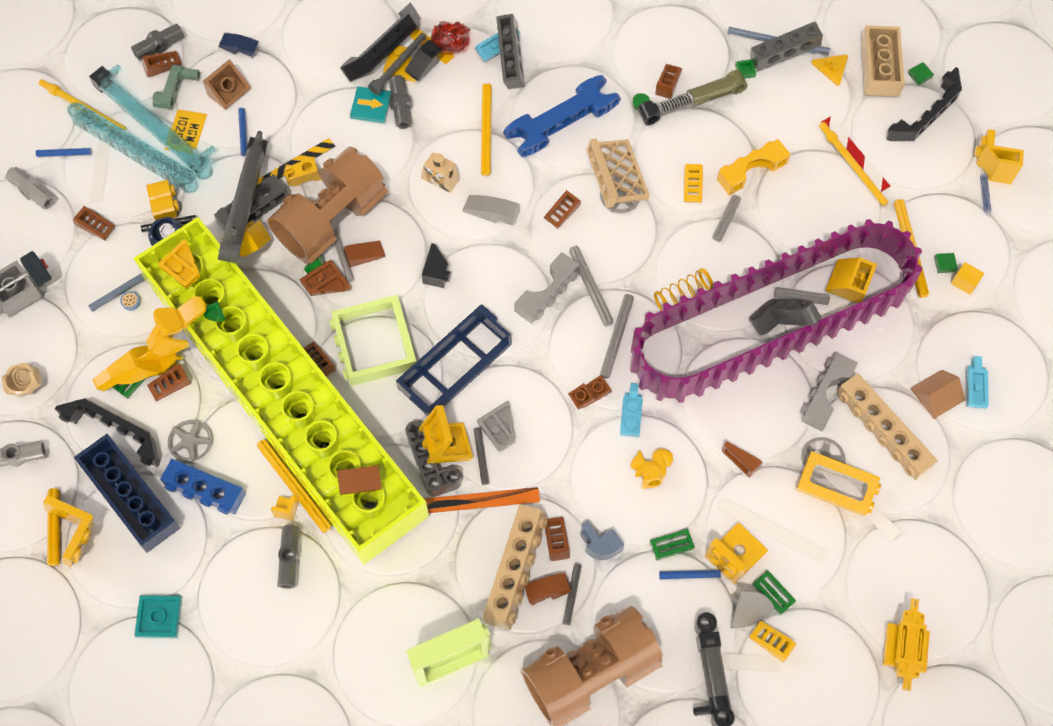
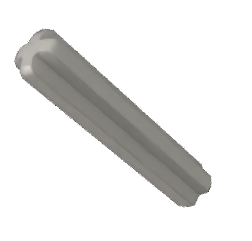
M732 195L713 233V240L718 242L722 240L740 204V196Z
M776 287L774 290V297L779 299L812 300L813 303L828 305L830 301V295L825 293Z

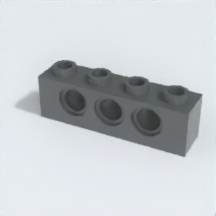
M513 13L496 16L503 83L507 89L524 87L518 21Z
M816 21L751 47L750 58L753 59L754 66L758 72L821 46L823 34Z
M274 174L263 179L257 185L248 222L252 220L255 222L284 202L283 199L288 195L287 188ZM233 201L227 206L220 208L214 214L217 224L224 232Z

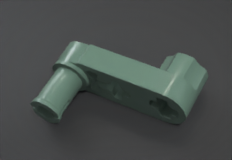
M172 65L163 92L156 91L153 94V106L173 109L182 80L185 78L198 81L200 79V70Z

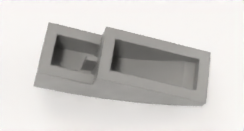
M469 195L462 212L496 223L498 220L513 226L520 211V204L498 197Z

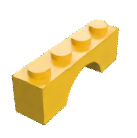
M779 139L773 142L769 141L762 148L754 149L749 155L739 157L734 163L723 166L719 170L717 181L730 196L744 188L747 179L745 173L755 167H763L774 172L788 164L791 154Z

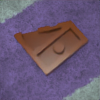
M331 259L300 278V283L310 296L351 290V286Z

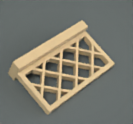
M590 139L586 152L606 207H614L615 203L649 200L650 195L629 139L605 142ZM625 146L627 151L624 153L617 149V147ZM601 148H607L611 150V152L608 155L605 152H603ZM613 152L622 157L620 161L611 156ZM624 158L632 163L631 167L622 163ZM608 160L616 164L614 169L607 165L606 162ZM618 167H621L624 170H626L627 173L623 175L622 173L616 170ZM629 173L635 175L637 177V181H634L627 177ZM612 175L622 179L620 183L612 180ZM625 181L631 184L632 188L628 189L622 183ZM636 187L639 190H641L643 194L638 195L637 193L633 192V189ZM620 189L627 195L619 197L617 190Z

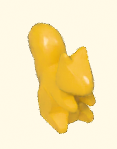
M659 448L653 452L652 460L645 461L642 452L638 451L630 466L636 470L635 477H644L642 479V489L654 488L662 484L667 473L666 467H670L673 462V454L668 449Z

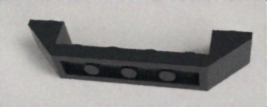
M409 3L398 13L400 18L360 56L350 57L340 67L349 82L372 71L418 28L420 16L412 3Z
M955 67L951 72L947 71L942 77L944 81L941 88L946 91L942 97L943 99L941 101L938 99L933 104L932 109L925 111L921 116V120L919 122L916 120L912 126L903 119L897 124L893 123L888 129V141H915L957 100L962 90L959 68Z
M85 398L55 407L56 412L59 414L58 418L66 423L70 421L77 424L83 414L91 419H94V417L100 419V423L106 427H115L116 431L123 436L127 434L132 436L135 442L141 444L136 452L141 458L140 461L149 467L153 465L158 468L160 465L155 440L150 432Z

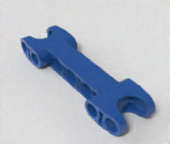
M597 75L579 84L575 90L577 95L541 115L532 118L530 114H525L515 119L504 129L503 134L507 139L516 137L525 139L526 141L522 143L517 152L521 157H527L544 149L549 144V136L588 114L593 113L598 118L608 113L619 104L621 97L618 93H601L600 90L607 80L603 75Z

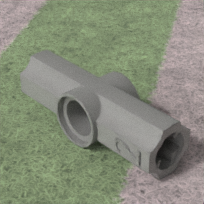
M11 167L7 171L6 179L26 199H31L44 210L50 209L53 206L54 196L45 190L33 176L29 177L18 167Z
M41 440L21 445L13 443L5 445L3 448H0V467L8 465L18 467L24 462L45 458L46 449L44 442ZM17 452L14 457L10 458L13 453Z

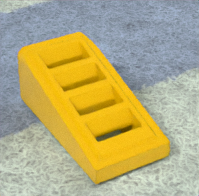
M685 164L684 202L702 203L703 165ZM688 192L698 193V195H688Z
M762 621L759 622L749 636L751 640L782 663L797 644ZM764 629L766 632L761 639L758 638V634ZM771 634L773 636L768 643L765 642L767 636ZM778 639L780 642L776 647H773L772 644ZM783 644L787 647L783 652L779 651Z

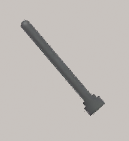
M421 33L379 79L371 81L368 88L373 94L379 95L383 91L384 83L426 39V34Z

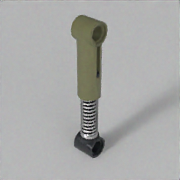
M733 70L723 78L689 89L685 94L666 99L663 102L645 101L638 107V112L645 125H653L660 120L664 113L684 108V106L691 105L694 107L730 93L734 95L740 94L747 89L748 84L740 70Z

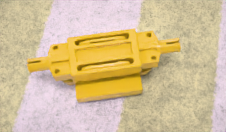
M915 598L910 599V610L902 612L899 625L892 623L886 625L883 665L895 668L896 676L903 679L902 690L911 691L912 679L919 678L920 673H926L930 631H927V625H924L925 615L918 611L920 600H915Z

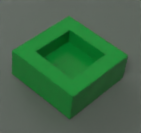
M753 59L735 62L736 70H740L744 79L756 77Z
M924 62L909 69L908 72L918 86L932 79L934 75Z
M940 253L934 256L937 273H953L958 270L954 253Z

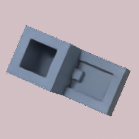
M589 521L581 525L580 536L586 544L589 542L585 552L590 557L597 560H608L624 550L625 545L614 529L599 537Z

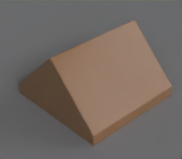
M230 59L203 80L207 95L223 109H227L251 89Z
M944 370L938 371L911 387L912 392L933 419L966 400L960 378Z

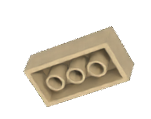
M865 25L861 36L864 95L900 97L905 85L900 27Z

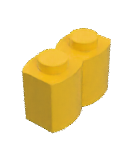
M168 180L147 184L151 211L155 221L164 217H178L177 211L180 209L177 200H174L173 197L176 195L174 185H170Z

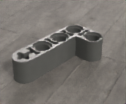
M772 299L761 306L749 319L758 334L765 335L778 324L814 325L821 319V315L812 300Z
M417 421L408 423L405 428L407 440L427 494L437 497L460 488L462 484L460 470L456 467H449L439 471L436 463L427 464V459L429 458L428 449L423 453L416 451L418 448L423 447L422 442L425 439L423 431L419 432L418 429L421 423ZM413 431L418 433V439L416 440ZM425 465L432 466V468L427 471L422 469ZM450 476L458 477L454 482L448 480ZM432 482L439 484L436 488L429 487Z

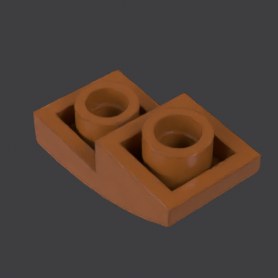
M602 375L586 385L583 383L568 393L577 409L580 410L607 396L612 390Z
M565 573L547 576L532 581L526 586L524 585L528 601L532 606L551 597L555 600L572 592Z

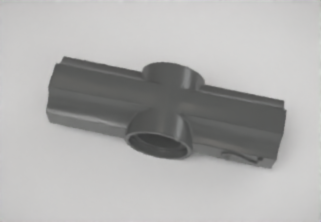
M174 24L162 31H151L145 40L130 48L136 59L141 60L142 56H147L154 52L158 54L165 52L170 44L183 38L184 34L180 26Z
M395 75L389 79L391 91L390 108L394 111L396 127L406 129L412 125L410 115L411 97L407 94L405 78L402 75Z
M282 526L280 550L278 552L277 587L296 588L297 564L299 562V526ZM286 554H294L292 559L284 560Z

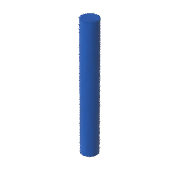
M239 108L238 118L240 153L241 156H246V114L245 108Z
M91 148L36 150L35 154L36 157L91 155L92 151Z
M720 570L659 571V580L721 578Z

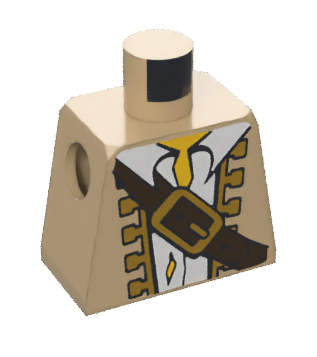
M432 153L423 165L421 179L449 193L452 192L460 180L455 163L444 158L440 153Z

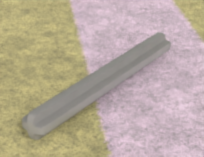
M577 245L571 247L569 253L572 259L579 264V274L603 325L609 326L613 324V318L580 248Z
M624 295L600 371V375L605 379L610 378L633 304V295Z

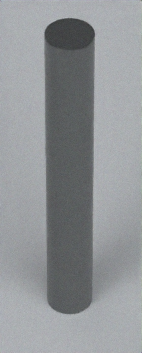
M478 427L473 430L481 485H488L489 478L482 431Z
M574 564L570 582L572 592L568 593L562 622L564 625L571 624L582 568L580 564Z

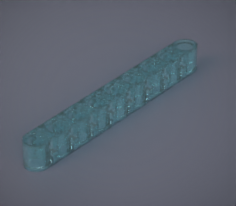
M74 102L68 106L67 112L76 126L163 179L168 180L181 190L193 193L199 188L196 176L190 169L81 103Z

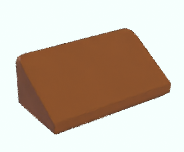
M379 466L337 471L340 495L382 490Z

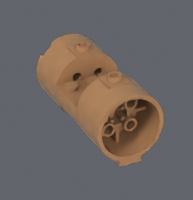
M347 147L335 159L329 158L323 163L324 167L320 170V176L326 188L317 194L319 197L316 200H309L300 195V193L293 195L291 193L283 199L284 203L267 220L271 231L280 243L294 256L301 259L304 264H311L337 240L329 221L344 207L354 212L356 216H361L388 193V190L385 188L386 185L382 184L384 177L377 166L366 155H359L357 153L358 150L354 147Z
M629 605L614 615L611 614L601 618L593 627L596 638L586 641L577 650H572L565 654L558 646L550 648L545 654L539 656V659L521 668V674L527 688L550 726H564L591 710L589 696L618 678L626 687H629L663 666L661 663L663 654L651 628L648 629L647 625L640 621L643 619V616L635 607Z

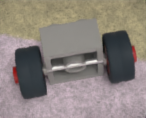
M33 251L20 258L21 263L26 268L25 271L17 260L0 270V306L8 317L42 298L29 279L30 276L37 286H42L52 279L46 270L49 267L44 259H39Z

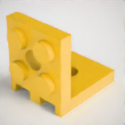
M435 406L418 428L419 432L423 431L424 433L423 448L428 449L429 452L427 464L471 461L473 455L464 423H448L444 406Z
M47 495L43 501L45 511L79 525L62 556L63 564L71 567L73 562L77 563L82 554L81 547L83 544L87 545L92 535V530L90 529L94 524L93 515Z
M738 522L721 540L716 537L711 542L705 558L712 565L717 566V569L728 580H732V583L735 585L768 552V549ZM741 546L745 554L737 555L734 552V547Z

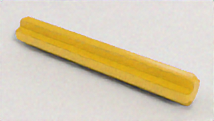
M58 488L48 489V496L60 500V491ZM47 512V564L49 566H58L60 564V517Z

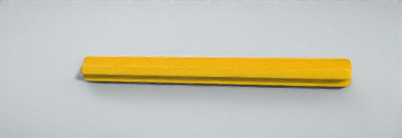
M490 83L482 85V176H489L491 174L492 85Z
M903 199L896 200L894 207L901 232L909 231L911 233L909 239L917 247L905 201ZM919 257V258H918V265H920V266L922 267L921 260H920V257ZM923 267L915 282L920 298H926L929 295Z
M266 439L259 441L257 444L258 449L293 495L297 497L323 533L329 531L332 524Z

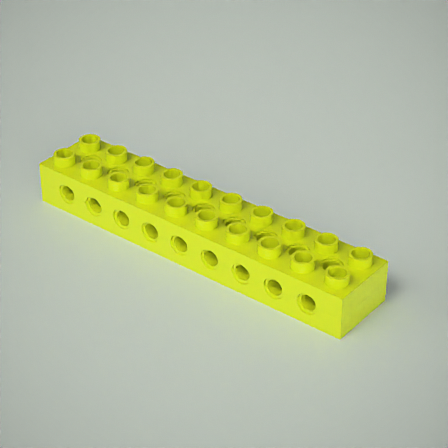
M197 217L133 259L144 280L166 308L171 307L177 310L195 296L202 298L206 306L218 301L226 319L225 321L214 322L201 315L183 331L356 557L365 565L429 517L426 501L239 267L234 263L218 260L220 243L200 218ZM183 239L189 245L201 276L188 289H185L158 266V263ZM279 385H284L279 389H275ZM300 414H307L303 418H296ZM324 442L330 443L326 448L318 447ZM379 466L382 490L340 495L338 470ZM374 501L378 503L372 509L364 507L368 502Z

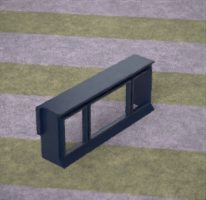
M481 304L396 380L397 388L428 416L435 406L443 405L445 407L512 345L511 334L497 323L498 318ZM481 323L501 340L487 354L466 337ZM463 342L481 360L447 389L428 371L458 343ZM422 376L442 393L430 406L410 389Z

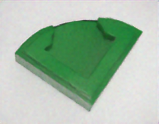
M321 254L311 264H307L304 271L308 274L321 266L324 261L323 255Z
M218 301L207 305L205 313L202 314L210 321L221 322L226 320Z

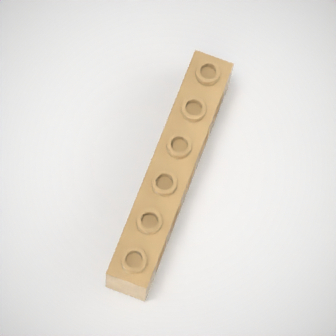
M859 373L840 386L837 391L839 399L851 408L853 415L860 418L865 428L877 437L879 444L887 448L892 458L904 467L908 476L913 477L916 481L938 462L933 454ZM855 396L861 397L863 401L857 400ZM868 410L873 411L876 415H871ZM881 425H886L889 430L883 429ZM894 439L900 440L902 445L897 444ZM908 454H912L916 460L911 459Z
M519 504L482 617L487 625L511 630L512 624L514 625L517 620V608L523 601L524 585L526 586L529 582L530 567L535 563L536 548L541 544V533L547 525V516L542 509ZM528 527H532L531 531L525 532ZM527 545L523 551H519L522 546ZM521 564L517 570H513L515 565ZM514 583L511 589H507L509 584ZM508 602L507 607L501 609L502 604Z

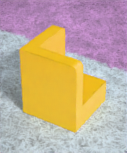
M964 262L951 284L971 295L983 277L984 272Z
M291 495V499L279 496L276 507L272 506L271 512L276 518L294 521L299 501L295 495Z

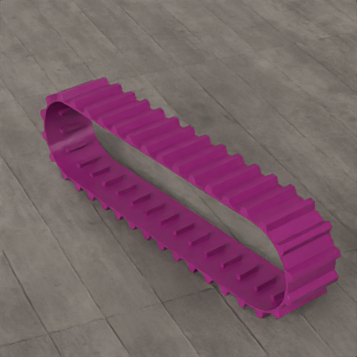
M867 219L863 226L857 228L852 224L848 225L845 232L841 235L834 231L830 234L827 241L823 242L819 238L815 239L812 247L808 249L801 245L797 248L794 255L790 256L786 252L782 253L779 261L775 263L768 259L764 262L761 269L756 270L753 266L749 267L746 275L742 277L735 273L731 275L728 283L722 284L720 281H716L713 288L709 291H705L702 288L697 289L695 297L689 299L683 295L676 305L671 306L667 302L663 304L662 311L656 314L646 313L643 326L635 328L630 351L632 353L629 367L630 372L637 374L640 380L638 387L641 390L648 389L656 394V400L662 401L666 397L676 398L679 403H683L685 396L695 394L701 397L707 387L712 386L717 390L720 388L723 380L729 379L731 382H735L738 379L739 373L745 371L751 375L754 373L756 366L760 364L767 368L776 357L785 360L792 350L801 353L810 342L817 346L826 335L833 339L842 328L849 332L853 330L858 321L867 324L874 314L883 317L889 307L893 306L898 309L922 272V267L918 265V258L922 250L919 247H915L909 239L911 236L909 231L901 232L899 229L894 228L892 221L888 220L885 224L873 223L871 219ZM874 248L883 251L897 262L903 273L902 284L823 318L814 325L800 328L692 376L681 378L665 376L649 366L644 359V353L641 352L645 341L658 332L853 249Z

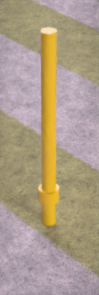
M43 79L39 81V85L47 89L50 94L61 97L121 133L126 131L125 126L62 91L61 87L56 84H50Z
M822 122L819 127L826 135L828 142L836 147L882 206L887 205L888 200L839 141V136L835 131H831L825 122Z

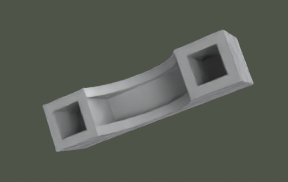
M563 252L550 264V275L553 278L552 284L547 289L539 292L526 290L514 303V312L530 324L535 320L538 321L543 316L544 310L547 307L550 308L556 301V297L559 294L562 295L566 291L568 284L571 281L574 282L579 276V264Z
M838 352L834 358H829L825 366L828 368L826 374L822 372L817 381L820 386L818 389H813L809 397L812 399L810 405L805 404L801 412L804 415L801 422L821 432L824 430L834 411V408L827 400L826 392L830 387L842 385L849 380L858 362Z

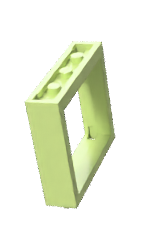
M398 295L331 311L333 319H329L332 330H336L337 333L334 336L336 347L340 346L341 352H338L340 363H345L346 367L342 371L345 380L349 379L351 386L406 372L417 362ZM393 308L407 358L353 372L340 321Z
M478 618L406 650L419 687L489 657L488 650L491 649L490 633L485 623L481 624Z

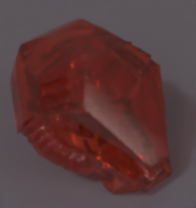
M440 21L438 25H434L431 41L443 49L442 53L444 54L459 53L464 51L469 44L470 38L468 33L471 29L459 21L454 24Z

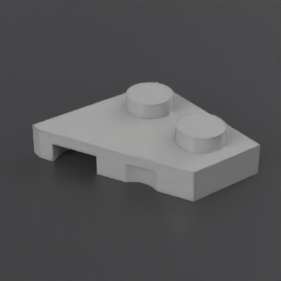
M509 401L504 402L477 420L478 425L499 453L515 443Z

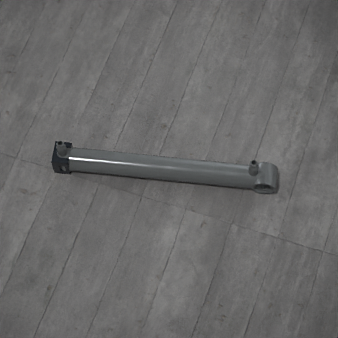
M257 131L255 138L250 137L246 156L219 249L218 260L234 264L238 262L268 141L262 140V131Z

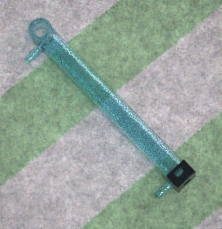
M119 64L110 70L101 66L89 75L93 86L100 93H105L193 170L197 178L204 180L211 177L213 169L208 156L215 150L214 146L205 149L201 154L113 78L121 69Z

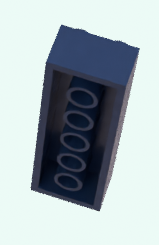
M108 433L74 456V459L146 553L180 529L179 525Z

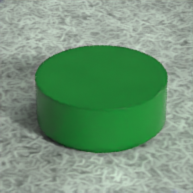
M644 93L636 94L632 101L633 108L638 111L640 104L650 100L649 96Z

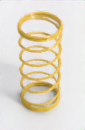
M701 268L696 271L695 276L689 274L686 280L679 279L678 285L671 283L669 289L663 287L661 292L655 291L654 299L659 309L662 311L657 294L661 297L663 304L667 303L662 294L663 289L670 292L674 305L678 304V301L671 292V285L678 287L680 296H682V293L685 295L679 286L681 280L687 283L691 296H696L694 289L688 283L689 276L695 278L698 289H700L699 283L702 289H704V286L707 290H711L713 288V281L708 271ZM697 272H698L700 281H699V280L697 279V277H696ZM702 273L709 280L710 287L705 283Z

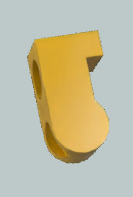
M314 158L296 163L284 170L289 186H298L310 180H322Z

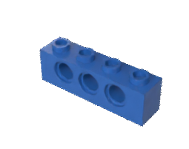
M172 458L160 478L166 490L173 493L175 491L181 492V495L189 500L193 498L200 500L199 503L206 507L211 505L217 507V510L225 515H228V513L235 515L246 495L242 487ZM189 478L187 483L180 484L183 479ZM201 486H207L204 491H198ZM219 493H225L221 499H216Z

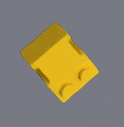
M988 129L986 134L981 136L979 146L975 147L974 156H977L976 164L985 171L989 181L1012 184L1023 166L1024 150L995 146V130Z

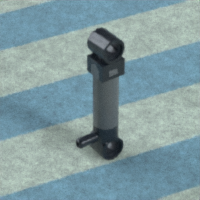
M704 612L698 616L694 629L698 634L696 641L698 653L701 655L709 705L694 707L693 714L695 716L711 714L712 726H732L735 716L731 709L720 649L722 646L719 631L714 632L717 627V619L713 614ZM701 621L709 622L711 628H703L701 626ZM719 714L725 715L728 723H720L717 716Z

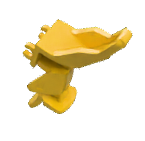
M195 296L177 310L171 307L155 309L153 317L156 325L146 340L147 346L131 349L93 378L96 389L104 392L116 384H133L150 376H160L171 367L178 365L176 360H182L183 358L181 355H177L176 352L189 347V344L186 340L174 339L173 336L181 332L182 329H187L195 319L205 313L206 304L204 300Z

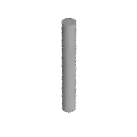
M334 232V236L337 238L334 245L347 282H352L354 277L338 232Z

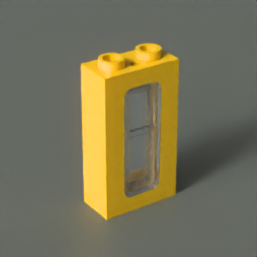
M811 451L796 491L864 517L867 513L871 514L875 502H872L874 494L878 495L882 484L879 483L880 477Z

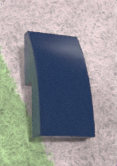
M224 33L218 47L232 54H235L237 50L253 57L259 41L239 34Z

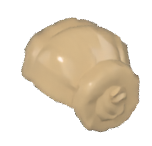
M27 363L11 366L1 379L5 394L18 397L32 394L36 388L42 385L39 369Z

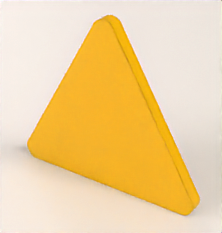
M848 55L813 59L811 64L835 85L839 86Z

